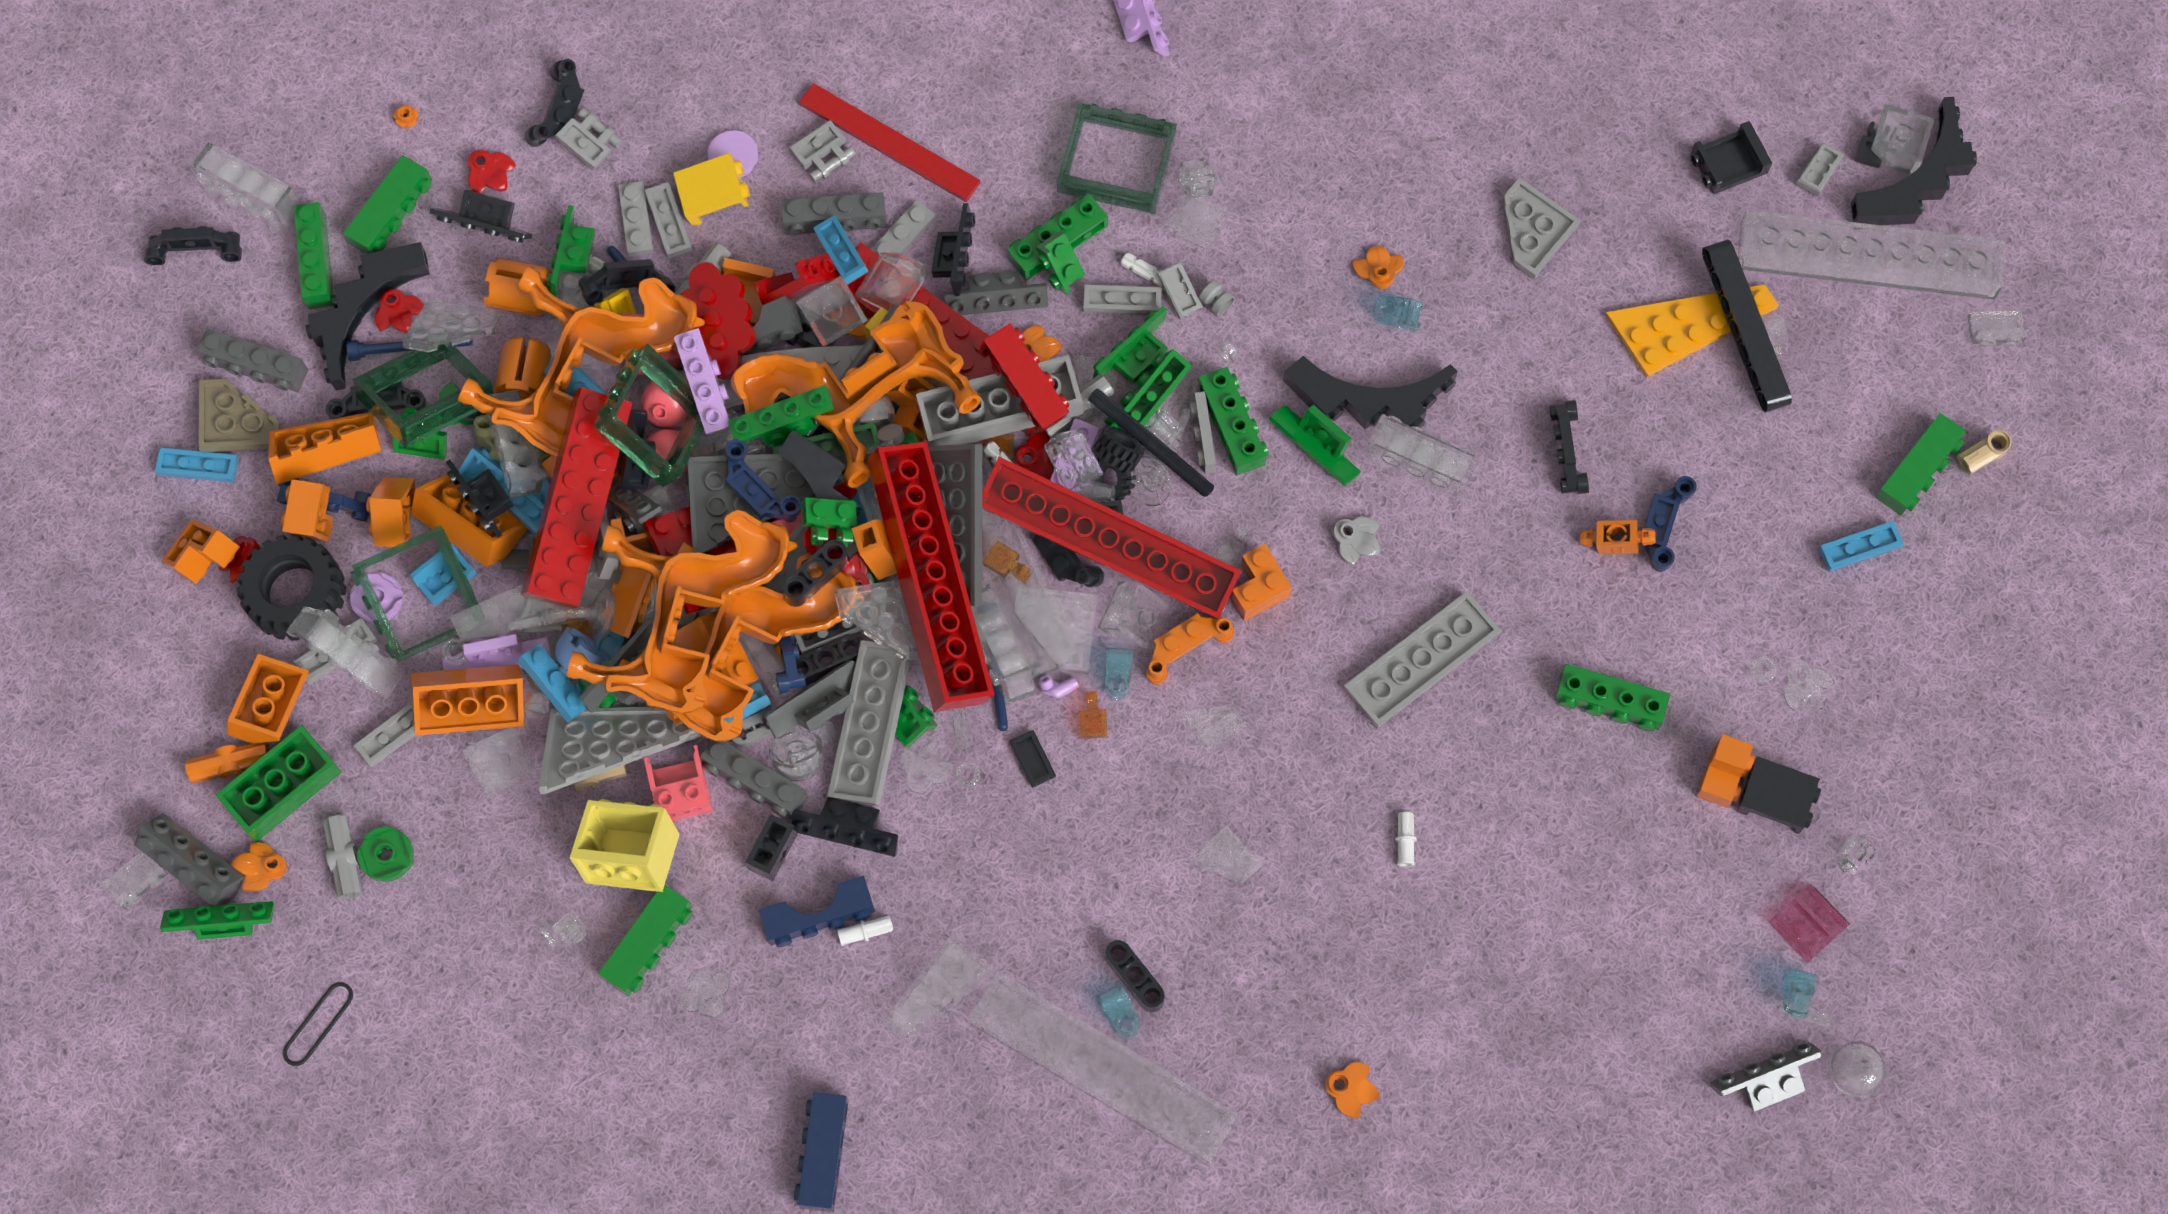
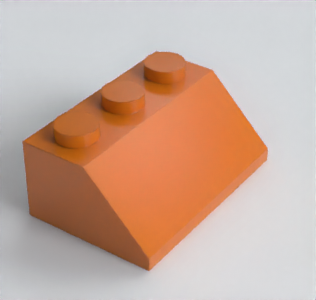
M620 564L619 571H622L619 582L615 581L612 586L610 596L613 599L610 607L606 606L603 611L601 621L604 624L602 628L624 637L632 638L637 628L643 622L657 582L655 576L648 571L635 567H625Z
M718 610L701 616L677 630L674 643L670 645L704 653L711 638ZM738 640L734 648L731 646L728 648L730 653L722 671L717 669V671L750 687L759 678Z
M257 654L227 720V735L252 744L280 741L309 675V670Z

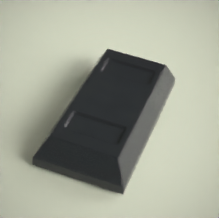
M1034 730L1009 741L1032 788L1056 777Z

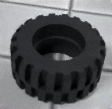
M294 534L291 535L290 539H287L285 535L277 536V541L274 542L268 539L262 543L264 547L259 550L255 548L251 551V559L249 561L244 560L241 566L244 573H239L237 582L240 584L237 588V595L241 600L240 604L256 626L268 635L273 634L275 638L284 640L287 636L291 641L300 640V635H304L306 638L313 637V631L319 629L322 632L328 628L325 623L329 619L334 622L338 616L335 612L336 609H342L344 600L341 595L346 594L343 572L328 550L322 544H317L314 539L306 537L303 540L300 535ZM299 568L310 570L313 573L314 582L312 589L301 602L288 607L275 606L270 602L271 587L281 574Z

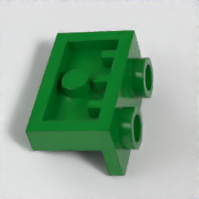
M1060 230L1036 246L1040 255L1037 257L1038 261L1048 271L1050 275L1048 281L1053 289L1056 291L1060 290L1064 294L1071 292L1068 286L1084 276L1085 272L1066 234Z
M905 685L895 734L905 747H910L927 730L935 729L938 725L934 721L935 716L933 712L926 706H923L918 700L919 695L916 690Z

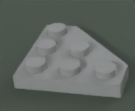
M1519 177L1504 195L1503 203L1513 264L1535 279L1577 229L1581 220Z

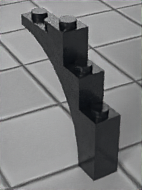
M1954 97L1943 98L1938 108L1939 128L1936 144L1927 160L1917 170L1894 185L1876 191L1855 194L1851 202L1854 227L1915 224L1919 215H1922L1923 212L1922 200H1941L1950 188L1949 176L1970 174L1972 168L1977 164L1976 151L1972 150L1971 142H1963V130L1959 129L1958 125L1960 109L1959 106L1955 105Z
M421 242L360 255L362 265L358 266L361 279L334 285L336 294L332 295V301L335 309L308 314L307 336L309 340H314L317 347H320L323 360L327 361L328 367L324 368L325 379L328 384L331 383L336 391L346 389L347 341L352 340L362 319L380 300L381 295L385 291L396 289L411 280L430 275L426 251Z
M1302 356L1284 371L1283 381L1309 408L1313 405L1316 406L1333 421L1337 420L1344 413L1345 408L1366 430L1370 425L1373 427L1377 426L1386 415L1407 435L1410 431L1415 433L1425 424L1426 409L1430 408L1437 401L1436 396L1442 391L1448 393L1456 385L1455 380L1458 371L1450 364L1437 374L1417 383L1400 387L1373 388L1354 385L1337 379L1316 367L1305 356Z
M792 430L778 453L798 469L808 481L817 498L853 501L833 488L835 483L840 486L844 481L843 475L847 465ZM856 510V514L858 517L861 512ZM854 535L853 542L848 543V547H846L849 561L853 554L858 551Z

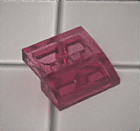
M1812 883L1769 921L1774 929L1807 963L1850 925Z

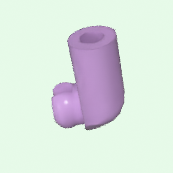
M1049 675L1040 677L1038 681L1039 690L1043 694L1054 698H1061L1079 688L1074 676L1061 683L1052 680Z

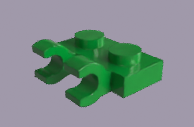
M406 407L405 412L401 413V425H396L393 428V452L444 460L447 456V432L440 431L442 412L431 411V416L426 417V429L414 427L417 409Z
M807 497L801 501L803 526L811 527V545L822 546L823 541L828 540L827 528L836 529V540L843 542L846 547H848V543L853 542V531L851 528L857 527L856 501Z

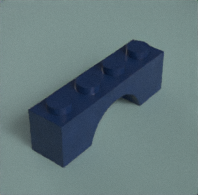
M864 875L837 884V892L833 902L819 913L802 914L796 912L785 901L759 910L767 939L771 946L776 945V947L787 946L792 943V939L800 936L803 939L814 937L819 934L818 930L827 927L829 930L839 929L845 925V921L855 919L856 922L866 920L871 917L870 913L875 912Z

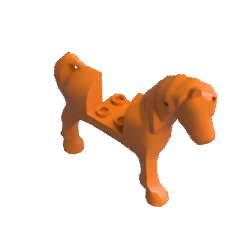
M528 266L519 282L518 289L530 294L533 306L536 309L552 314L562 323V335L548 374L533 394L519 401H505L492 397L483 392L477 381L468 378L459 394L458 401L464 405H472L481 413L492 415V424H504L513 427L532 445L551 456L557 457L573 399L572 396L561 390L566 391L573 378L571 377L573 367L579 368L584 358L583 353L611 365H619L624 358L632 356L643 357L667 353L674 347H677L674 339L676 335L691 331L695 327H701L705 324V321L697 317V306L694 301L682 295L674 294L657 278H647L639 283L638 293L644 305L645 316H621L605 309L594 307L578 308L563 302L543 286L540 272Z
M905 301L904 304L898 306L888 321L870 331L872 338L882 353H874L867 359V363L861 367L848 370L845 377L841 379L843 385L826 361L818 364L816 361H806L802 357L774 353L759 355L756 359L749 360L737 368L731 378V387L737 396L743 400L745 413L747 414L776 403L781 394L790 398L826 385L829 389L834 410L813 418L831 431L842 446L847 457V467L843 477L849 487H858L868 480L871 473L869 467L864 463L867 449L855 436L853 424L887 392L909 379L928 377L942 382L954 392V405L962 414L974 410L981 401L980 395L970 386L968 378L959 373L964 365L963 358L948 347L942 326L933 312L922 303Z
M740 510L731 512L724 519L725 529L734 541L737 552L717 556L699 552L679 553L669 557L651 554L628 543L623 537L621 529L608 525L602 550L608 553H615L622 566L648 571L656 578V614L653 629L642 653L634 661L622 666L608 667L594 664L583 653L573 651L566 677L572 679L581 678L592 684H605L607 693L628 691L641 697L648 703L669 712L684 714L701 708L707 698L703 676L707 670L710 655L668 644L674 643L678 620L674 619H680L684 602L703 607H721L726 598L734 594L744 593L772 580L783 569L788 553L798 548V544L789 541V534L784 526L771 522H760L745 511ZM695 686V690L693 692L686 691L692 689Z
M684 542L677 554L696 552L693 547ZM805 554L797 559L796 569L813 555ZM818 569L809 572V576L813 578L822 575V571ZM840 571L812 598L799 607L787 604L784 593H778L762 586L726 598L724 604L718 607V614L714 622L711 638L704 654L710 655L707 670L703 676L707 697L706 702L701 708L690 713H672L687 727L711 740L726 742L738 737L743 727V709L751 699L754 689L717 671V669L722 671L728 661L729 646L735 647L741 635L740 632L760 641L776 644L782 637L813 633L831 628L834 624L844 619L853 604L861 603L864 600L862 595L856 593L855 579ZM622 659L619 666L628 664L630 661ZM695 686L692 689L686 691L693 692L695 690ZM646 701L647 706H655ZM733 717V720L731 722H726L724 720Z

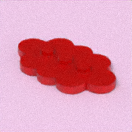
M703 262L691 270L689 275L690 288L681 292L680 295L695 302L697 317L703 319L705 324L701 327H695L693 330L699 328L707 354L712 360H717L721 374L717 375L718 379L729 380L732 378L734 371L742 366L741 354L748 351L756 339V332L753 326L748 323L752 315V308L743 299L745 286L739 278L732 274L722 275L720 269L714 264Z

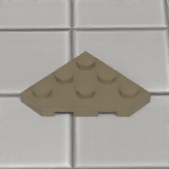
M227 379L199 380L200 452L269 449L270 431L280 429L279 420L263 411L260 405L246 394L239 392Z

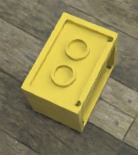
M606 799L598 801L588 800L570 859L586 884L662 892L680 834L666 809L662 806L655 804L642 806L633 802H624V804L613 803Z

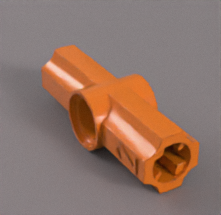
M268 742L251 743L240 747L226 745L215 749L212 754L186 760L185 769L189 782L194 784L218 777L229 779L230 775L234 774L239 776L270 751Z

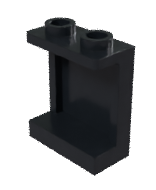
M1750 121L1741 124L1739 130L1704 145L1700 141L1694 143L1690 154L1692 164L1695 167H1699L1702 173L1701 178L1704 186L1710 188L1713 195L1768 174L1772 165V161Z
M631 409L616 464L622 489L648 490L656 444L655 441L643 440L648 416L646 410Z
M1757 756L1750 769L1736 812L1748 815L1749 812L1793 827L1795 828L1794 833L1800 834L1804 828L1808 829L1811 824L1813 813L1809 811L1812 803L1816 804L1819 799L1821 788H1818L1820 778Z

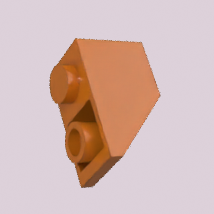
M872 520L851 528L859 554L876 578L882 580L897 574L883 520Z

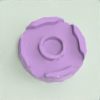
M737 130L725 131L717 135L710 143L708 149V160L727 153H731L736 161L740 160L744 169V174L741 177L748 175L759 159L758 148L753 138Z
M384 572L363 575L354 583L350 591V603L353 612L368 623H382L390 620L398 613L403 602L401 585L393 576Z

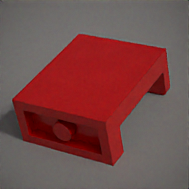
M824 254L795 262L794 265L799 275V278L796 280L792 272L753 283L762 305L784 296L790 300L796 299L838 278L830 256Z

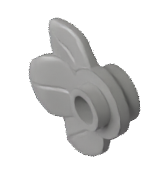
M1360 516L1353 521L1341 519L1334 525L1333 536L1339 543V554L1347 563L1354 565L1359 558V554L1375 556L1380 553L1379 542L1373 535L1379 528V524L1375 520ZM1344 527L1350 530L1349 536L1344 534Z

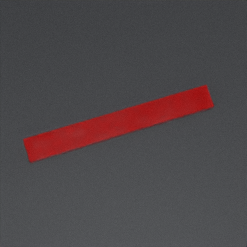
M815 83L810 86L799 101L800 106L827 122L831 120L839 129L966 203L980 185V179Z

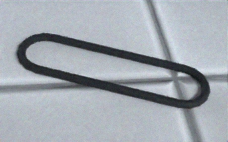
M338 982L329 987L288 1041L283 1050V1057L289 1065L300 1066L304 1064L350 1005L353 999V991L348 984ZM338 986L345 987L349 992L347 1002L307 1055L299 1062L291 1061L287 1055L290 1045L331 991Z

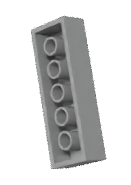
M1067 355L1040 362L1038 365L1043 373L1047 371L1055 383L1053 388L1057 394H1063L1070 407L1068 410L1070 412L1064 419L1082 415L1083 401L1070 356ZM992 374L968 380L970 386L980 395L981 401L974 410L965 414L960 413L955 407V395L948 386L916 394L928 446L968 444L1035 426L1021 409L1019 403L1022 400L1020 397L1014 398L1007 390L1006 378L1004 376Z

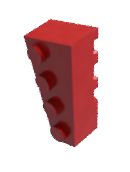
M1011 323L984 339L979 352L984 358L990 357L992 370L997 376L1000 375L1006 378L1007 390L1014 398L1020 397L1022 400L1019 403L1021 409L1039 433H1042L1067 417L1070 412L1068 410L1070 406L1064 395H1058L1053 388L1055 383L1047 371L1043 373L1039 367L1040 360L1032 349L1028 350L1023 343L1025 338L1022 332L1017 327L1013 328Z

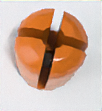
M495 257L496 262H490L485 281L488 282L489 297L483 296L484 305L487 308L538 317L544 315L546 311L536 309L533 306L530 294L519 290L518 285L525 270L530 266L540 272L543 286L551 293V289L547 288L548 273H552L551 270L546 266Z
M525 337L508 339L502 345L493 397L519 401L533 394L546 377L543 371L552 363L553 356L549 346L540 340L530 338L527 348L524 345Z

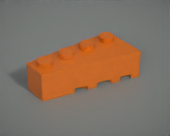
M374 412L278 429L269 433L268 460L276 485L381 451V435Z

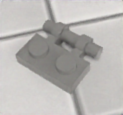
M583 108L578 113V116L584 121L580 124L572 118L556 134V139L592 170H595L611 154V149L606 144L610 142L617 148L623 140L616 135L617 132L611 127L607 128L601 123L595 113H590ZM593 128L600 136L596 138L588 130Z
M831 120L789 147L792 155L805 170L812 165L816 167L809 174L814 182L822 177L825 179L831 175L830 172L840 165H846L849 163V159L856 155L851 146L844 151L840 148V146L846 143V140ZM832 152L835 157L824 163L821 159Z

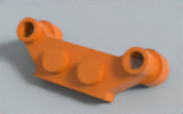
M1197 613L1153 640L1155 650L1151 663L1146 669L1147 680L1154 685L1162 684L1167 679V666L1212 637L1219 643L1231 641L1234 636V627L1231 621L1227 618H1205ZM1225 627L1227 630L1223 631L1220 628ZM1154 669H1160L1161 671H1160V672H1154L1153 670H1154Z

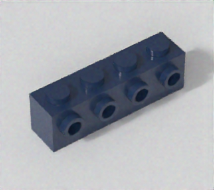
M813 1092L812 1100H807L806 1116L810 1117L809 1126L804 1127L802 1133V1144H806L804 1156L800 1155L798 1162V1172L802 1173L801 1183H796L794 1191V1201H798L800 1209L834 1212L849 1103L845 1095Z

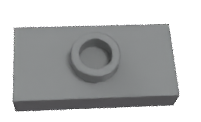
M1822 142L1796 184L1819 196L1845 154Z
M1181 261L1156 273L1179 319L1203 307Z

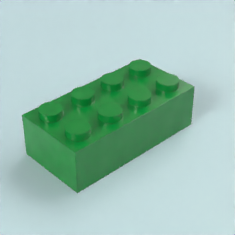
M301 725L215 796L246 833L257 842L341 774L342 771Z

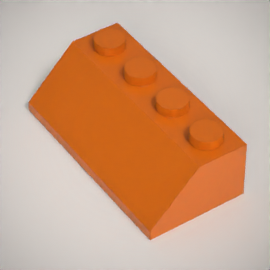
M448 474L416 488L411 515L486 567L505 559L528 529L507 510L493 519L502 536L498 538L493 530L488 533L479 520L483 517L482 514L478 517L475 515L468 504L472 500L466 501L457 489L461 484L459 483L455 486Z
M519 664L410 673L415 735L524 726L523 678Z

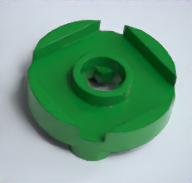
M387 826L370 831L364 837L365 840L357 852L358 863L361 869L373 880L390 882L402 877L412 867L414 849L410 839L403 832ZM384 848L393 851L390 859L386 861L383 858L379 859V855L383 854L382 849Z

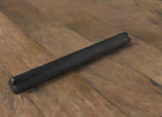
M1095 389L1090 394L1088 400L1133 438H1136L1142 446L1203 497L1211 494L1214 485L1105 393L1100 389Z

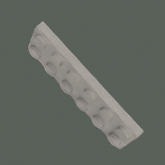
M1466 591L1344 685L1343 689L1378 729L1501 634L1502 630Z
M861 640L850 689V695L854 703L849 705L845 712L827 797L880 806L913 648L910 646Z

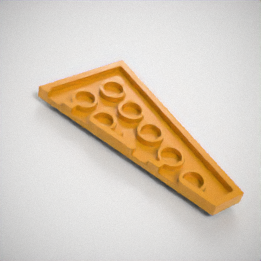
M1766 285L1750 287L1761 317L1778 308L1779 304ZM1716 293L1609 311L1605 315L1646 378L1731 333Z

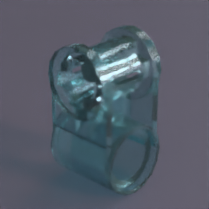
M1383 294L1375 302L1372 317L1381 325L1415 332L1420 329L1418 320L1424 304L1416 299ZM1381 307H1386V308H1388L1391 312H1389V313L1382 312V311L1380 310V308H1381Z
M1106 647L1105 693L1112 700H1121L1128 694L1133 649ZM1120 682L1119 688H1114V683Z
M1788 967L1784 975L1786 985H1782L1783 1008L1794 1017H1805L1809 1011V999L1815 994L1816 974Z
M1122 984L1097 995L1096 999L1100 1007H1103V1013L1110 1021L1118 1037L1123 1040H1130L1137 1036L1139 1032V1019ZM1126 1020L1128 1023H1131V1029H1127L1125 1026L1122 1027V1021Z

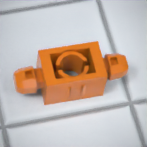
M1637 520L1597 521L1596 532L1593 529L1580 532V543L1588 547H1594V544H1596L1599 554H1639V543H1642L1643 546L1656 543V532L1651 528L1639 530ZM1616 534L1624 535L1620 541H1613L1611 538Z

